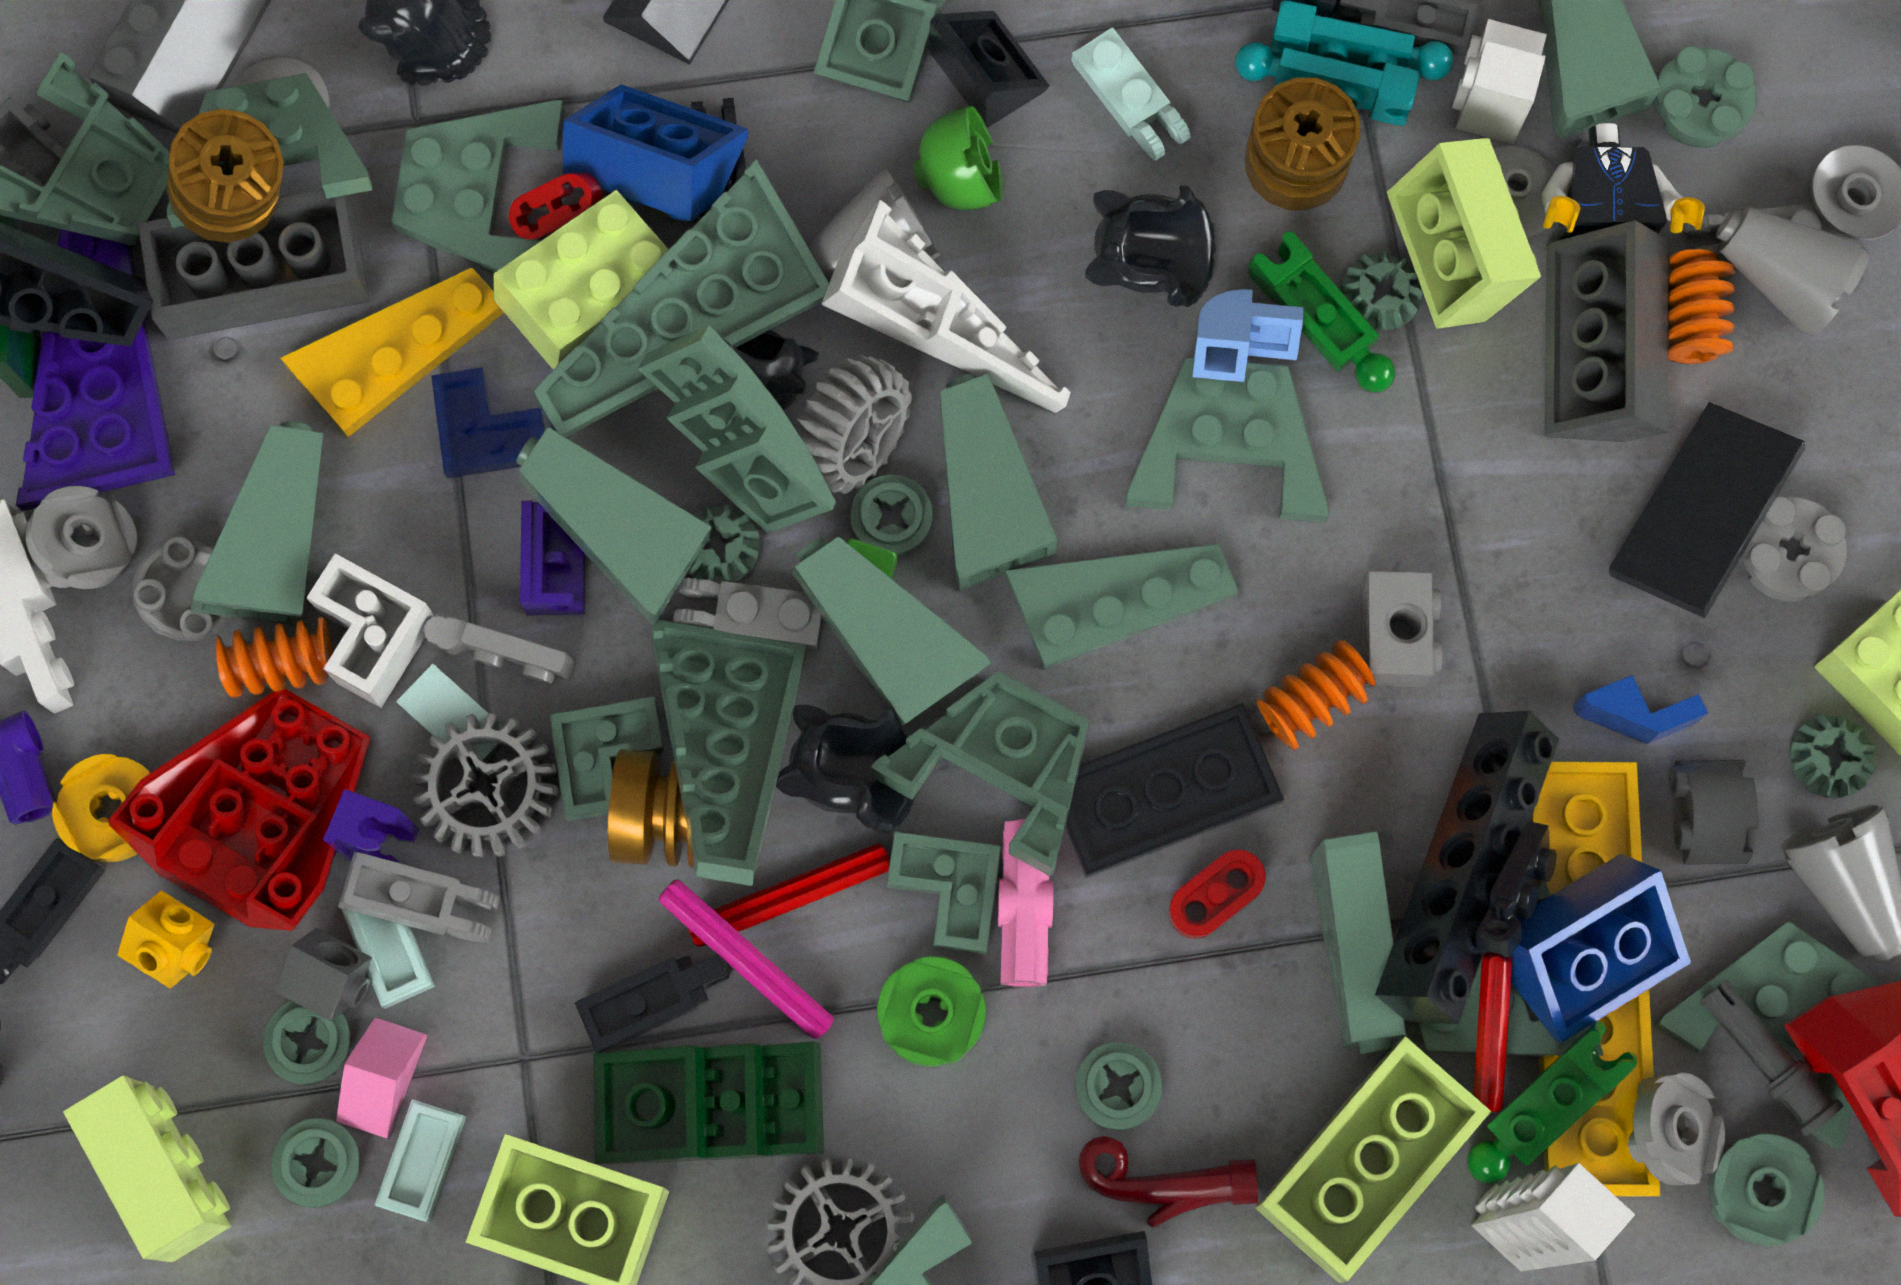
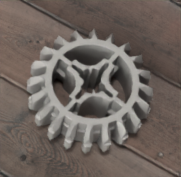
M859 354L853 359H844L839 369L831 368L827 379L823 383H816V392L812 398L806 399L808 405L804 413L797 418L800 426L796 431L805 443L809 453L813 456L830 491L833 493L839 491L847 494L853 488L859 490L864 485L866 479H874L877 469L881 465H887L888 456L892 450L898 449L896 443L899 437L906 432L903 426L904 422L911 415V410L908 406L912 401V394L909 392V382L902 377L901 373L894 370V366L882 359L877 360L871 356L866 357Z
M495 713L487 714L484 728L480 729L477 718L470 714L465 718L467 731L463 733L460 732L453 722L446 724V731L451 736L448 742L444 743L435 735L430 737L429 743L438 751L434 758L427 754H419L417 761L430 770L429 774H414L412 782L417 786L428 788V791L415 795L413 803L417 807L432 806L423 813L420 821L426 827L441 822L433 834V837L440 843L446 841L454 834L451 849L457 853H462L469 841L472 840V854L476 858H482L486 852L487 842L491 841L494 853L500 857L504 856L506 852L505 838L510 837L512 843L519 849L526 845L525 839L519 833L525 826L535 835H539L542 832L540 825L532 818L536 812L545 817L552 816L554 810L546 803L540 802L541 796H557L559 789L556 785L542 783V780L553 777L558 771L554 764L545 763L538 765V763L547 758L550 750L546 744L537 745L529 749L537 737L533 729L528 728L516 738L519 722L515 718L510 717L503 725L501 731H499V719ZM480 743H497L500 746L515 751L519 756L509 762L503 759L494 764H487L480 760L472 746ZM458 755L464 769V777L461 783L450 791L452 796L445 799V779ZM473 762L491 780L498 778V783L492 784L496 788L492 794L498 803L497 807L489 797L483 795L480 791L473 792L474 787H480L476 783L479 776L472 767ZM527 771L528 783L525 797L519 808L512 814L507 803V792L515 782L520 780L518 775ZM477 806L486 807L494 815L498 824L488 827H473L458 822L452 815L461 809L467 812Z
M851 1156L844 1157L842 1173L833 1172V1164L829 1157L822 1158L821 1167L824 1176L815 1178L812 1169L808 1165H804L800 1170L808 1184L800 1189L794 1181L786 1179L783 1186L789 1193L794 1195V1198L790 1204L780 1198H773L771 1202L772 1207L778 1211L785 1212L783 1221L776 1219L766 1221V1229L782 1231V1240L767 1243V1251L769 1253H777L785 1250L787 1258L774 1265V1270L777 1274L785 1273L792 1267L796 1270L797 1274L790 1279L787 1285H802L805 1280L812 1285H862L873 1272L877 1273L896 1252V1245L906 1234L899 1233L898 1225L909 1224L914 1221L913 1212H903L896 1215L893 1208L902 1204L907 1199L904 1191H898L889 1198L885 1195L884 1191L893 1182V1177L889 1173L883 1175L876 1185L869 1181L875 1169L874 1163L869 1161L864 1164L860 1176L852 1174L854 1161ZM835 1186L853 1187L867 1193L876 1202L855 1212H844L837 1208L826 1189ZM812 1198L821 1216V1227L816 1235L797 1248L795 1242L796 1221L803 1206ZM826 1207H830L836 1218L842 1217L843 1223L846 1222L847 1218L855 1223L861 1218L867 1217L862 1222L856 1224V1228L849 1233L852 1241L850 1245L856 1253V1258L853 1259L846 1247L839 1248L838 1241L834 1247L826 1242L815 1248L817 1244L826 1240L825 1236L832 1232L829 1223L831 1220L825 1210ZM885 1216L887 1222L886 1244L881 1256L870 1268L859 1246L860 1237L868 1227ZM828 1252H837L843 1255L856 1277L844 1280L828 1279L814 1273L805 1263L816 1256L819 1257Z

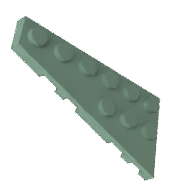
M757 159L744 171V175L712 204V208L691 230L688 229L634 285L633 290L622 302L606 314L597 328L579 346H576L533 390L536 402L554 431L564 437H568L658 389L655 384L638 370L645 355L657 348L708 325L722 339H725L736 348L823 301L829 282Z
M658 619L654 625L651 623V639L696 877L753 886L805 663L807 645L733 634L712 628Z

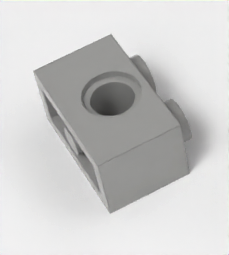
M1368 571L1361 584L1362 658L1374 676L1375 686L1426 687L1434 676V672H1440L1442 644L1440 640H1433V621H1439L1441 593L1439 589H1432V573ZM1393 620H1403L1409 623L1414 630V638L1403 640L1396 637L1390 629V622Z

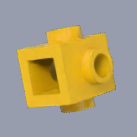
M161 890L128 917L117 956L171 989L187 974L195 976L206 965L212 953V948L208 946L215 923Z

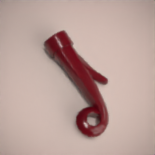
M1107 1136L1093 1138L1085 1144L1080 1152V1173L1088 1186L1100 1195L1117 1201L1164 1204L1148 1217L1147 1224L1150 1227H1157L1175 1216L1208 1205L1232 1202V1205L1258 1204L1255 1159L1229 1160V1165L1184 1172L1125 1177L1129 1162L1127 1150L1115 1138ZM1101 1153L1111 1154L1116 1161L1115 1167L1108 1175L1098 1170L1095 1164L1096 1157Z

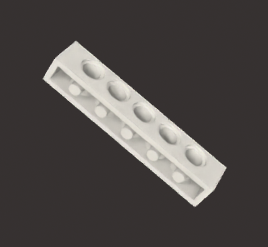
M1580 1163L1560 1169L1555 1165L1547 1172L1543 1169L1540 1170L1535 1176L1529 1173L1523 1179L1517 1177L1511 1183L1507 1180L1501 1186L1495 1184L1475 1205L1474 1208L1480 1215L1471 1226L1522 1272L1596 1261L1635 1214Z

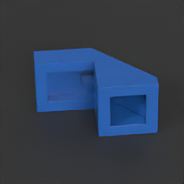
M1633 675L1584 694L1573 706L1578 717L1645 744L1693 726L1708 714L1699 694L1650 713Z

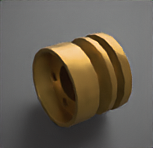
M1293 78L1272 88L1261 99L1257 108L1245 150V172L1253 189L1268 203L1286 210H1309L1326 204L1342 188L1360 139V117L1352 99L1336 85L1318 78ZM1305 131H1306V132H1309V133L1306 134L1305 137H1304V136H1301V135H1303V133H1304Z
M217 109L203 112L183 124L171 143L168 166L167 193L174 214L188 230L206 240L229 243L253 236L268 224L277 209L284 163L278 140L264 123L240 111ZM219 162H229L233 175H223Z
M620 749L614 763L609 800L608 850L611 862L647 865L652 856L655 841H664V851L668 866H678L683 843H687L688 864L690 868H694L674 758L671 763L669 776L666 777L660 776L659 761L655 751Z

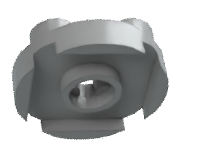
M68 486L49 493L33 511L27 523V548L31 558L38 568L44 572L45 579L52 586L58 588H68L71 586L78 589H94L114 582L124 573L135 552L137 531L127 510L116 500H114L113 504H110L107 500L97 496L98 490L84 486ZM73 528H79L80 532L85 536L92 535L94 540L89 543L88 547L78 545L71 539Z
M1776 497L1740 558V563L1744 562L1746 570L1752 576L1749 580L1763 594L1785 602L1805 600L1828 588L1843 571L1847 558V544L1844 538L1846 535L1845 525L1839 517L1830 514L1827 509L1814 501L1800 497ZM1791 538L1798 540L1800 546L1804 548V555H1798L1794 561L1787 559V550L1780 546V540L1788 541Z
M1684 1072L1643 1079L1638 1085V1097L1633 1113V1132L1628 1139V1147L1632 1158L1638 1163H1645L1649 1172L1665 1184L1678 1186L1700 1183L1699 1179L1703 1175L1713 1174L1718 1168L1725 1146V1126L1722 1115L1713 1116L1711 1106L1707 1100L1715 1098L1711 1089L1697 1076ZM1677 1127L1682 1130L1681 1138H1679Z

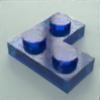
M483 367L431 375L443 470L447 479L521 467L516 461L522 448L531 436L540 439L545 431L542 410L534 408L491 415L486 374Z

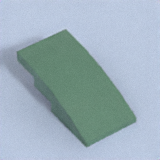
M835 0L814 75L909 103L930 48V21L936 14L942 13L946 0Z
M710 325L645 355L638 370L675 403L666 419L703 451L695 468L764 531L769 533L833 509L836 501L813 456L809 453L805 443L781 406L750 367Z

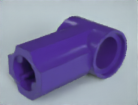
M24 710L0 720V797L9 822L14 825L34 822L49 816L52 812L53 801L56 802L39 756L44 753L41 737L32 718Z

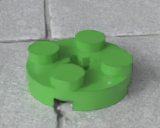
M926 956L916 959L912 963L905 964L901 969L896 970L888 977L879 995L877 1017L884 1041L900 1058L917 1066L932 1068L958 1062L976 1045L984 1029L986 1004L979 985L965 967L947 958ZM931 997H936L941 1000L940 1009L948 1012L945 1021L936 1020L933 1027L923 1025V1016L915 1013L918 1004L927 1005Z

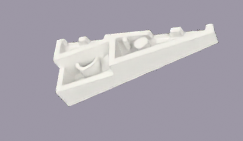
M879 200L874 204L837 262L821 305L976 377L988 373L994 385L1054 413L1065 408L1071 392L1065 386L1058 388L1036 366L1039 360L1031 351L1022 352L1004 333L1006 326L952 270L944 272L923 250L925 243L916 233L909 236L895 223L889 215L892 209L886 203Z

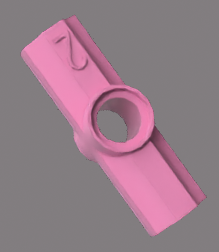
M1025 819L1005 821L1002 848L1003 879H999L998 927H1002L1000 985L1013 987L1046 986L1049 954L1048 928H1052L1053 880H1049V876L1009 854V843Z

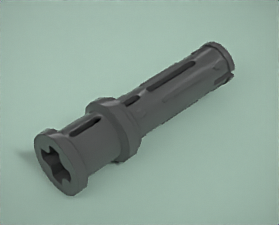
M1728 980L1724 981L1710 992L1709 995L1699 1001L1770 1082L1766 1086L1769 1090L1768 1094L1773 1099H1781L1802 1124L1799 1130L1804 1136L1818 1129L1844 1107L1839 1099L1832 1100L1810 1075L1812 1068L1807 1062L1804 1063L1801 1059L1795 1061L1730 986Z

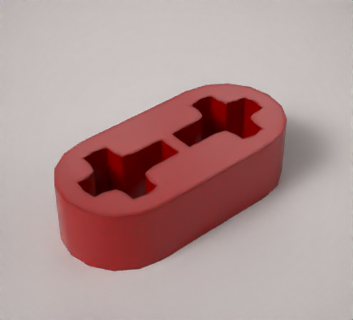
M575 172L561 175L516 198L509 208L508 218L510 226L523 239L534 240L548 237L602 200L601 186L588 173ZM581 187L583 189L584 196L579 199L578 204L563 205L561 199L571 195L574 192L573 188ZM548 207L550 213L540 217L537 220V224L530 225L527 216L533 212L532 209Z

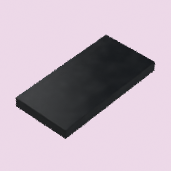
M1709 402L1610 565V576L1705 618L1804 452L1805 441Z
M1241 703L1081 764L1065 828L1085 878L1281 804L1284 801V797L1245 705Z

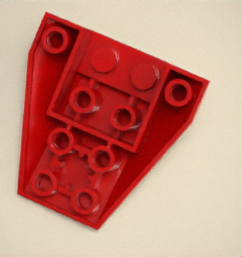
M285 688L281 691H274L142 778L108 819V823L163 878L248 927L293 931L325 889L336 851L323 841V838L344 789L354 793L356 791L371 743V737Z
M1901 980L1827 996L1783 1025L1804 1061L1811 1066V1072L1830 1073L1835 1078L1881 1158L1867 1167V1170L1893 1215L1900 1217Z

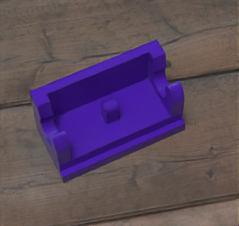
M532 500L521 501L520 603L527 616L585 615V553L539 502H532Z
M344 789L323 841L343 858L352 861L354 852H359L400 863L392 855L381 854L379 850L381 848L380 843H384L388 836H393L399 841L414 843L420 829L401 809Z

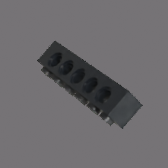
M1531 711L1478 714L1375 996L1406 1021L1459 1024L1484 950H1477L1476 932L1490 907V892L1526 823L1531 821L1559 742V738Z

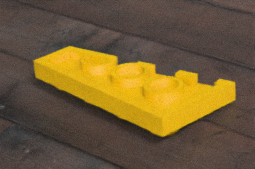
M469 268L289 353L280 359L343 433L350 437L504 312L494 301V291L473 268Z

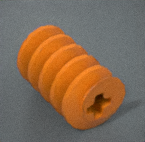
M1686 249L1676 252L1670 256L1668 261L1672 271L1668 278V285L1672 290L1668 296V305L1672 309L1668 314V324L1672 328L1668 332V344L1671 347L1668 350L1669 361L1679 364H1701L1715 360L1718 356L1732 353L1734 350L1733 342L1719 337L1733 333L1734 324L1731 321L1719 318L1731 315L1735 311V305L1732 302L1720 300L1721 298L1733 295L1735 292V286L1732 283L1721 280L1734 275V265L1720 261L1718 255L1709 250Z
M325 617L318 618L316 633L310 634L303 620L297 621L295 636L293 637L288 636L282 623L276 624L273 640L267 639L261 626L254 628L252 643L245 641L240 629L233 631L231 646L227 647L221 636L217 634L216 659L219 677L227 694L232 698L242 696L245 685L252 694H261L266 686V681L275 692L281 691L285 688L287 677L295 688H302L306 685L308 674L317 685H323L327 682L329 674L323 668L334 650Z
M1339 640L1332 646V654L1320 652L1315 657V666L1310 663L1302 664L1298 669V678L1287 674L1281 680V689L1276 686H1269L1263 692L1264 701L1258 698L1256 702L1261 715L1271 731L1284 744L1295 751L1299 748L1295 735L1296 731L1300 730L1312 740L1316 737L1312 723L1314 719H1318L1328 728L1331 727L1334 722L1329 709L1334 707L1344 716L1349 715L1351 710L1347 697L1351 695L1360 704L1364 705L1368 702L1364 686L1369 684L1375 687L1376 683L1372 672L1360 654L1345 640Z

